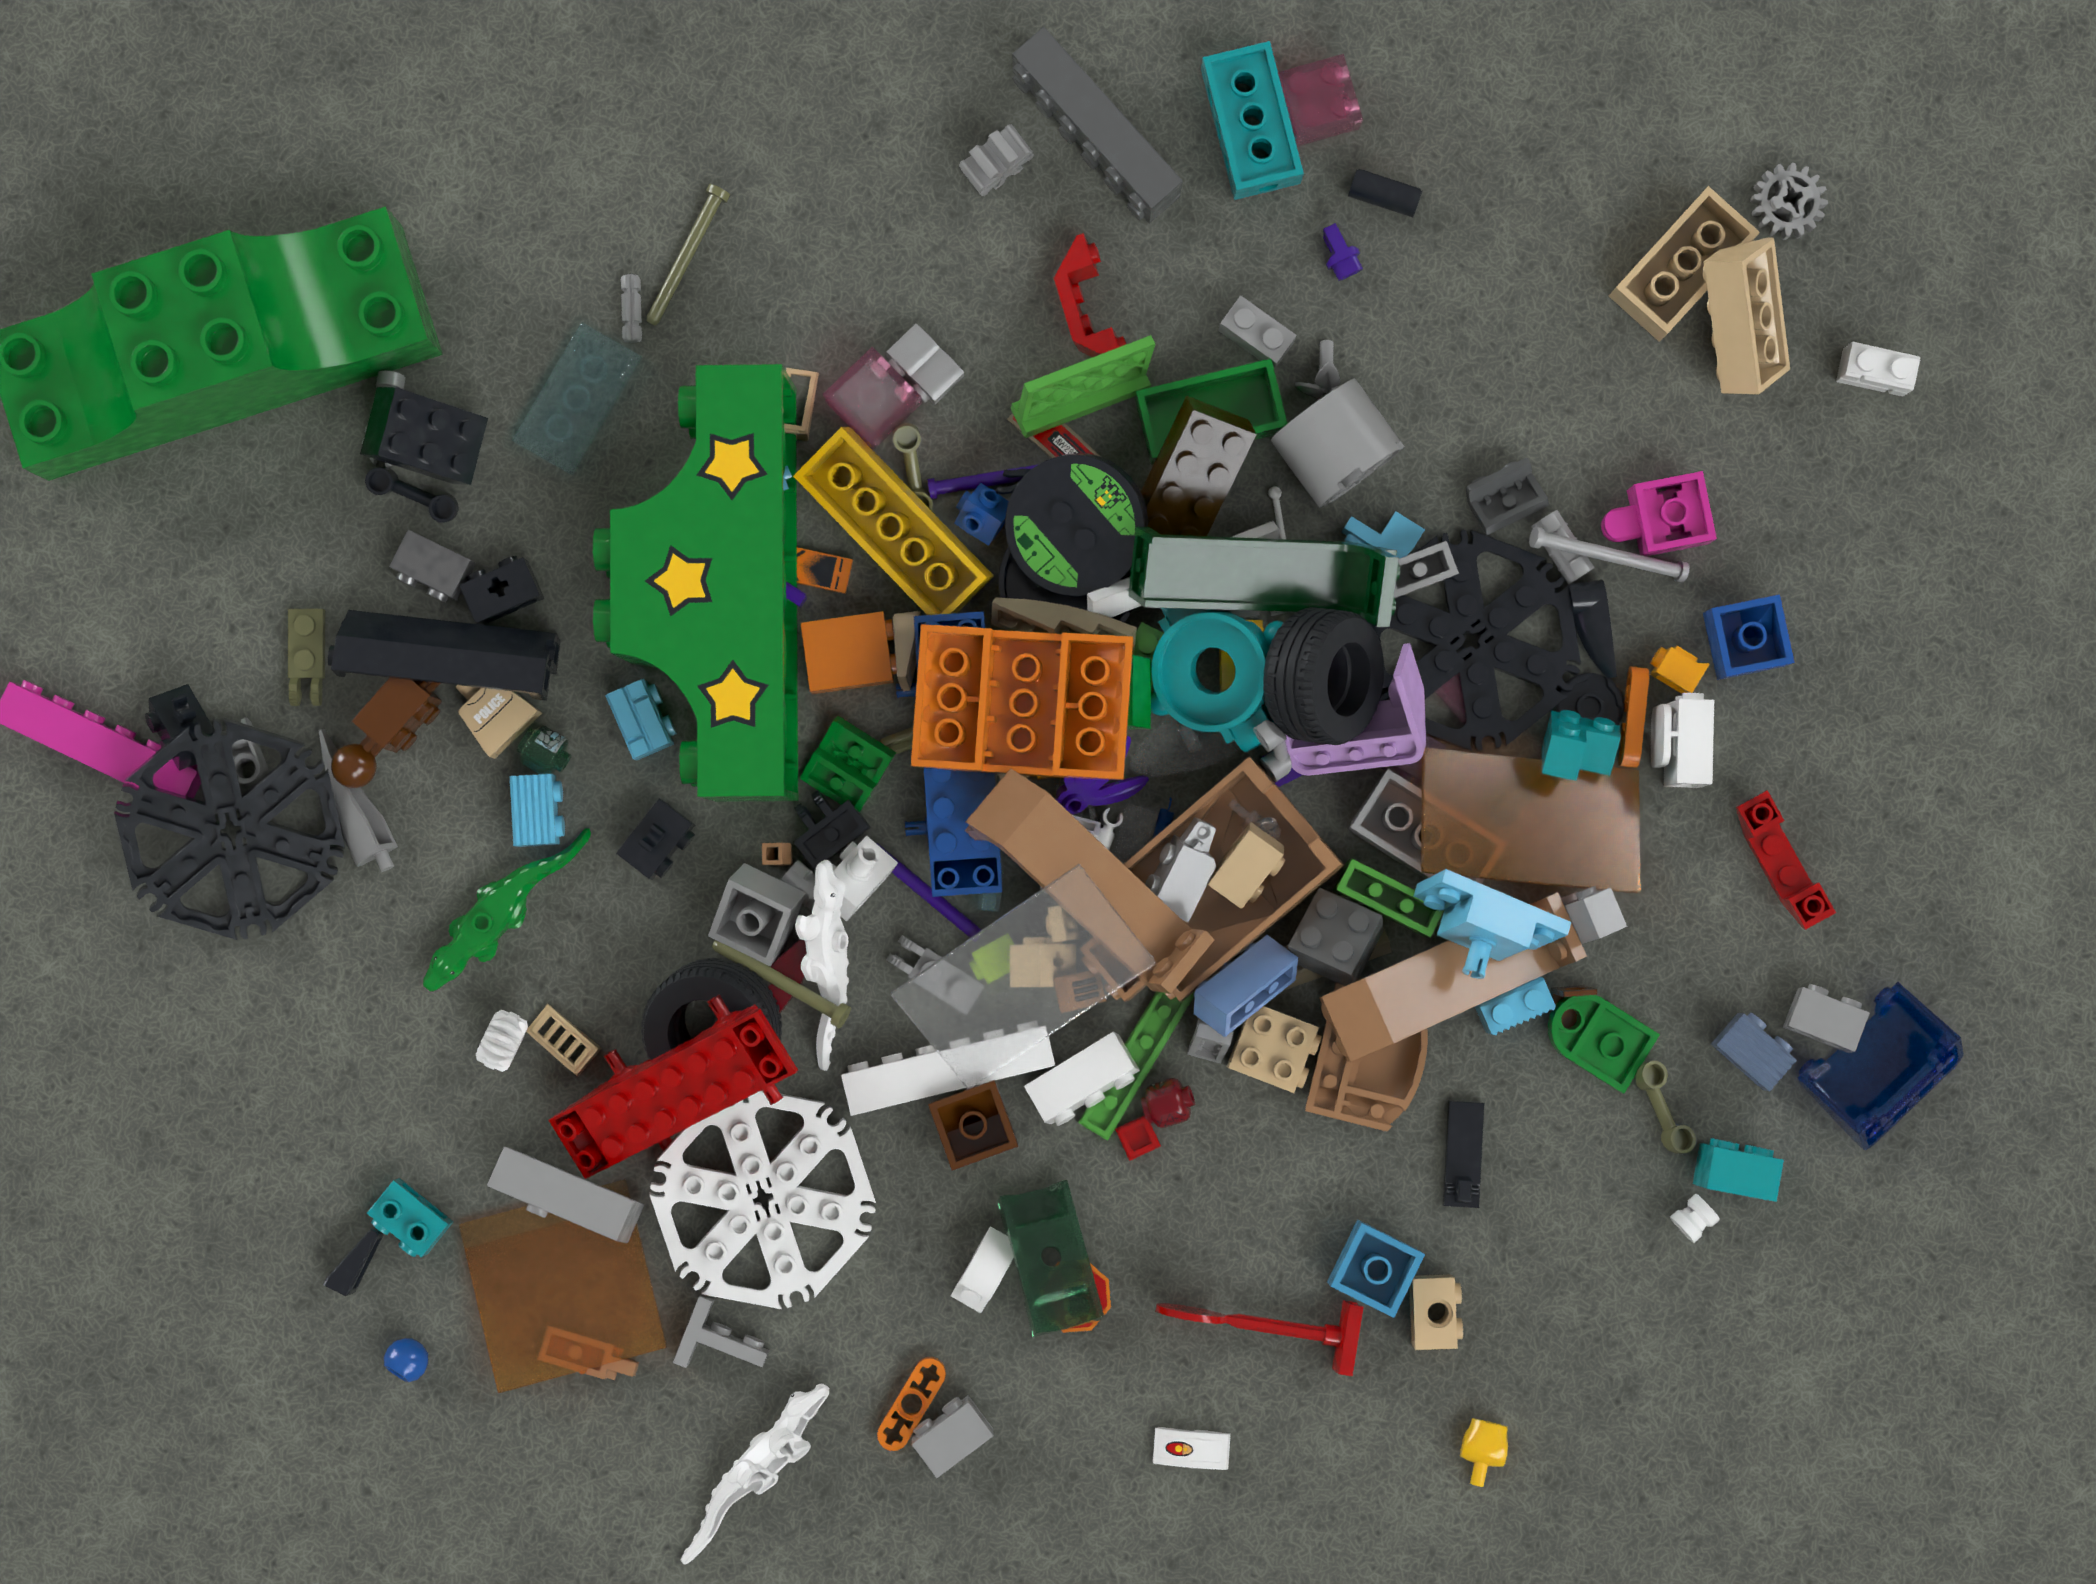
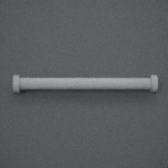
M1534 527L1529 538L1530 547L1539 549L1541 546L1604 560L1671 576L1677 582H1685L1689 574L1690 568L1687 562H1668L1546 533L1544 528Z

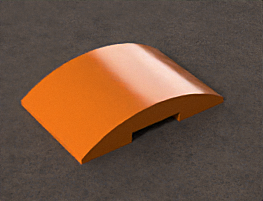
M921 624L911 766L1006 774L1010 769H1013L1020 775L1124 780L1134 637L1063 632L1062 634L1004 631L991 628Z

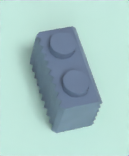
M1750 1012L1748 1016L1744 1013H1737L1711 1045L1762 1090L1771 1091L1797 1061L1790 1054L1793 1048L1779 1036H1776L1774 1039L1763 1031L1767 1025Z

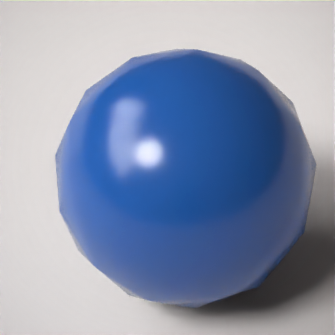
M413 1338L394 1341L387 1348L384 1355V1367L405 1382L418 1380L425 1373L429 1364L428 1352L419 1341Z

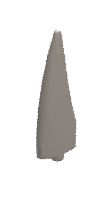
M321 729L319 735L322 758L325 765L324 769L325 771L327 768L329 770L341 830L355 865L359 867L376 859L381 872L387 871L394 867L388 852L398 847L384 817L368 799L361 787L348 788L336 781L332 774L331 761L337 748L327 731Z

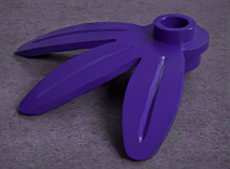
M1127 736L1125 758L1127 756L1131 744V738L1129 736ZM1141 775L1107 785L1104 784L1109 781L1108 779L1063 778L1065 784L1058 788L1055 800L1071 815L1083 811L1088 805H1108L1128 799L1139 792L1149 781V778Z

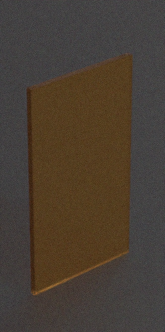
M1425 748L1422 756L1421 873L1437 874L1447 869L1469 878L1584 889L1596 886L1597 890L1611 887L1612 891L1638 894L1641 892L1639 770L1613 767L1611 775L1608 776L1580 769L1577 781L1542 774V760Z

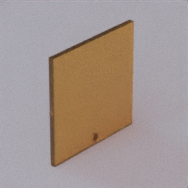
M626 1179L602 1185V1187L631 1198ZM527 1206L459 1224L498 1393L576 1372L585 1374L587 1369L667 1348L637 1223L628 1243L615 1241L549 1212L546 1218L527 1211Z

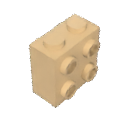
M1263 1006L1243 1022L1226 1067L1294 1093L1296 1087L1303 1088L1307 1079L1309 1069L1304 1066L1308 1055H1315L1322 1037L1317 1035L1319 1027Z

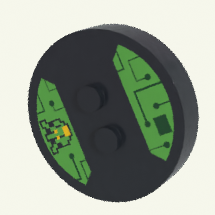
M1071 453L1057 456L1031 469L1015 487L1008 503L1005 519V531L1009 549L1021 570L1041 587L1058 594L1070 596L1087 595L1095 590L1104 587L1108 588L1125 577L1132 567L1136 527H1148V513L1145 500L1134 480L1112 461L1086 453Z

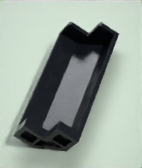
M348 610L336 635L335 645H330L327 660L328 666H331V670L339 677H345L346 673L523 692L529 693L532 699L547 701L550 674L556 675L561 640L557 633Z

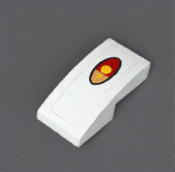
M1164 1427L1155 1428L1153 1464L1227 1470L1229 1464L1230 1433L1206 1430L1189 1431Z

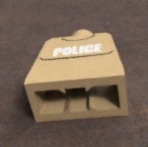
M456 686V689L468 700L458 710L459 715L485 753L493 759L497 758L542 714L539 709L514 691Z

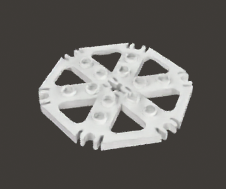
M761 1090L748 1097V1101L742 1100L682 1130L657 1158V1161H664L671 1165L668 1167L665 1164H655L654 1171L664 1173L666 1180L661 1184L651 1182L650 1189L655 1192L664 1191L665 1194L655 1195L650 1193L649 1195L675 1272L682 1263L687 1261L688 1264L684 1265L680 1271V1277L683 1279L689 1272H697L699 1279L693 1285L696 1291L701 1289L707 1280L710 1282L701 1291L703 1295L782 1309L778 1301V1294H782L784 1304L789 1308L792 1307L789 1296L793 1291L801 1292L804 1301L807 1302L809 1301V1292L806 1286L809 1284L814 1291L815 1298L867 1240L869 1235H862L855 1231L856 1229L863 1232L871 1231L872 1226L862 1223L859 1218L864 1212L875 1213V1207L867 1203L861 1204V1202L872 1201L876 1203L851 1126L849 1125L845 1132L838 1135L837 1132L842 1131L845 1127L846 1120L842 1118L835 1125L829 1124L827 1117L833 1111L831 1106L825 1107L820 1116L816 1115L825 1102L781 1094L783 1098L770 1105ZM762 1107H770L799 1113L804 1119V1125L770 1162L755 1119L757 1111ZM709 1125L718 1126L723 1133L736 1174L688 1165L683 1161V1152L705 1127ZM839 1149L844 1152L855 1183L851 1194L844 1195L799 1186L830 1150ZM767 1177H769L771 1185H768ZM758 1180L765 1193L773 1194V1197L769 1199L768 1205L770 1215H767L765 1207L760 1202L754 1203L753 1201L758 1196V1186L756 1183ZM746 1184H749L751 1192H748ZM683 1201L727 1210L694 1248H687L682 1245L671 1214L672 1206L675 1203ZM777 1203L780 1209L779 1213L777 1212L775 1204ZM756 1210H758V1213H759V1216H760V1219H759V1220H757V1217H756V1214H755V1211H756ZM790 1222L838 1231L843 1236V1244L820 1270L815 1272L809 1271L804 1266ZM756 1234L771 1277L770 1285L766 1289L757 1290L726 1283L722 1277L723 1270Z

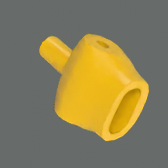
M1476 1418L1471 1419L1470 1426L1464 1434L1460 1450L1462 1458L1474 1463L1470 1484L1484 1487L1488 1466L1503 1467L1505 1465L1508 1452V1426Z

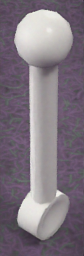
M1273 486L1268 490V495L1273 500L1276 524L1279 528V539H1286L1279 500L1282 492L1279 487Z

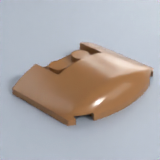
M1335 983L1334 991L1345 986ZM1326 1020L1305 1111L1387 1132L1392 1127L1390 1124L1403 1111H1406L1421 1081L1427 1055L1428 1029L1352 1062H1348L1345 1055L1339 1051L1336 1045V1034L1331 1023Z

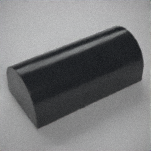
M1358 169L1355 172L1348 197L1413 218L1422 191L1420 188Z

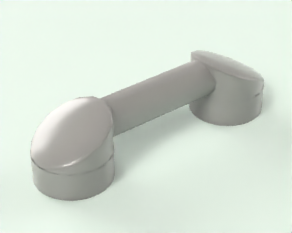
M1265 720L1254 727L1253 731L1261 745L1270 752L1260 759L1261 764L1271 779L1277 782L1291 771V758L1287 751L1286 735L1276 724Z

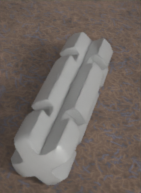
M627 274L621 277V289L624 291V294H621L622 322L625 324L622 327V338L625 342L636 343L642 340V328L639 326V323H642L641 296L638 291H641V279L638 275Z

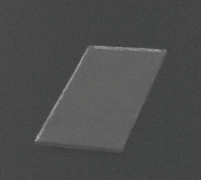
M1078 864L891 992V996L961 1080L963 1085L970 1089L1154 966L1156 961L1085 872V869Z

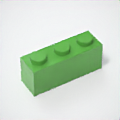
M1354 859L1347 861L1332 890L1425 938L1432 936L1444 910L1431 909L1424 905L1423 900L1413 897L1414 889Z

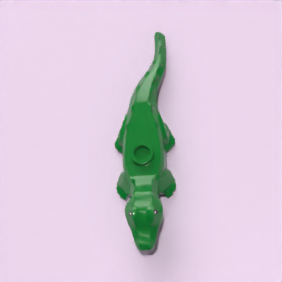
M585 828L574 842L563 851L528 863L516 869L505 878L477 890L478 900L466 915L456 918L449 925L448 932L453 937V940L448 945H444L436 950L433 954L430 966L423 979V986L431 992L440 989L446 983L456 979L465 969L468 960L473 956L477 957L480 962L490 961L496 954L498 948L497 941L505 931L522 926L527 911L526 897L532 888L546 876L564 867L579 853L591 836L590 829Z

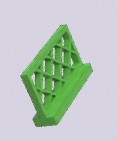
M1147 336L1024 383L1021 399L1012 403L1011 411L1024 437H1031L1134 397L1136 391L1150 388L1151 383L1146 373L1155 347L1152 336Z

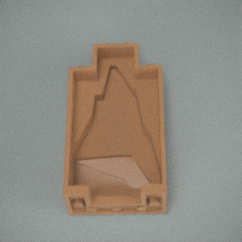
M1250 756L1124 863L1145 884L1148 877L1155 873L1160 863L1159 857L1163 847L1170 843L1173 835L1181 837L1194 817L1204 820L1216 828L1209 849V854L1214 858L1216 866L1250 821L1284 845L1283 858L1285 862L1275 876L1269 874L1262 882L1264 889L1254 903L1248 901L1241 909L1207 884L1189 922H1184L1191 929L1205 930L1215 940L1171 994L1165 993L1170 1000L1176 997L1179 1001H1184L1196 990L1200 983L1211 978L1224 964L1231 961L1276 921L1286 916L1345 866L1261 766ZM1094 936L1080 947L1085 954L1081 957L1082 961L1094 974L1099 970L1107 980L1103 984L1115 1000L1122 998L1125 1002L1130 1001L1147 986Z

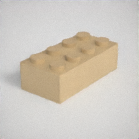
M1708 186L1618 284L1609 297L1660 342L1707 291V283L1703 279L1704 261L1720 249L1752 242L1760 232Z

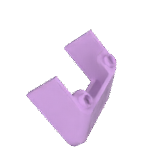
M1410 643L1403 644L1394 671V678L1390 682L1388 689L1390 700L1379 701L1372 720L1358 736L1345 744L1329 745L1292 739L1286 735L1287 751L1291 758L1292 768L1297 773L1310 776L1416 763L1422 758L1426 747L1424 686Z

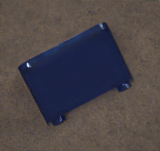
M1899 982L1891 989L1885 987L1875 997V1015L1866 1022L1855 1052L1847 1053L1838 1049L1827 1060L1823 1058L1815 1060L1812 1058L1799 1070L1800 1075L1797 1077L1799 1084L1863 1150L1871 1148L1958 1065L1964 1054L1961 1037Z

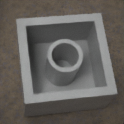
M743 863L728 879L708 936L771 966L786 948L806 893Z

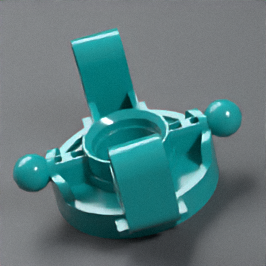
M1161 608L1165 618L1158 621L1164 634L1155 648L1152 659L1151 673L1154 691L1151 693V712L1157 716L1169 714L1182 725L1202 732L1220 731L1227 744L1235 740L1236 744L1244 752L1260 746L1261 743L1257 739L1253 728L1265 720L1274 723L1267 706L1262 707L1265 702L1263 690L1265 662L1270 644L1284 622L1272 621L1265 627L1263 632L1255 623L1246 621L1229 612L1216 611L1217 609ZM1206 648H1219L1227 652L1233 659L1236 668L1235 679L1232 685L1224 692H1212L1205 688L1198 679L1196 662L1199 655Z

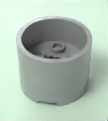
M1355 378L1340 385L1312 404L1285 425L1270 440L1318 508H1321L1323 505L1327 506L1344 495L1378 469V466L1382 467L1405 447Z

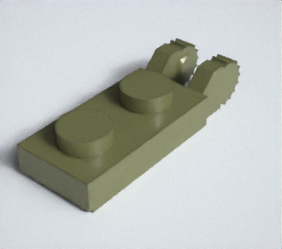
M288 609V678L290 679L289 702L291 706H299L301 703V679H312L310 684V700L313 706L322 705V679H325L324 609Z

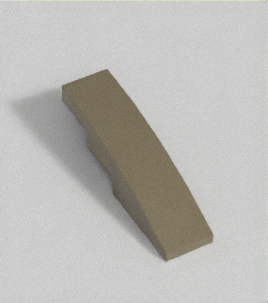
M995 597L992 602L991 624L1006 631L1134 637L1133 651L1135 649L1137 627L1102 614L1068 605L1029 599Z

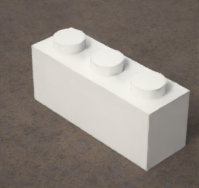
M1112 1032L1024 1087L1044 1122L1048 1124L1056 1123L1057 1126H1060L1075 1117L1073 1111L1084 1104L1089 1108L1105 1098L1103 1093L1114 1086L1118 1090L1135 1080L1133 1075L1140 1070L1119 1034Z

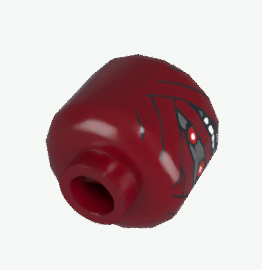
M1170 1078L1149 1085L1145 1091V1096L1141 1097V1104L1145 1117L1150 1124L1155 1123L1157 1127L1167 1128L1185 1122L1190 1118V1107L1195 1105V1099L1189 1085L1183 1087L1178 1079Z

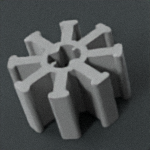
M1012 124L1007 125L1001 132L996 130L991 133L984 145H976L969 151L971 156L962 160L959 164L962 172L981 196L987 195L992 188L996 190L1004 184L1008 176L1016 175L1023 170L1022 165L1030 161L1034 156L1033 151Z

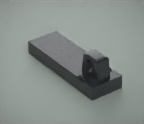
M1448 1101L1443 1206L1479 1208L1485 1103Z

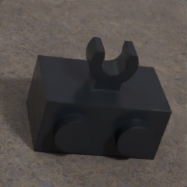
M188 684L149 698V713L145 714V719L150 731L159 734L161 748L188 725L191 736L195 739V722H200L201 730L204 733L210 734L214 732L212 724ZM181 751L172 758L179 771L197 764L195 755L190 751Z
M659 798L616 854L648 879L653 880L656 875L662 878L674 862L670 857L677 848L683 851L693 840L695 834L691 830L695 827V824Z

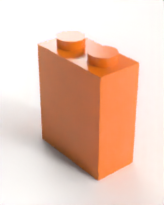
M883 611L801 623L811 694L894 683L893 675L897 674L895 653L890 654L888 641L894 640L892 619L886 620Z

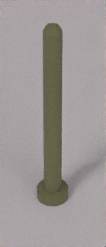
M709 183L705 191L709 196L647 315V322L654 326L660 322L721 201L727 203L730 197L727 191Z
M717 940L713 942L712 948L715 952L734 961L736 964L740 963L743 967H748L749 971H754L757 973V976L830 1017L831 1025L839 1029L846 1022L851 1011L850 1006L845 1003H841L838 1006L770 966Z

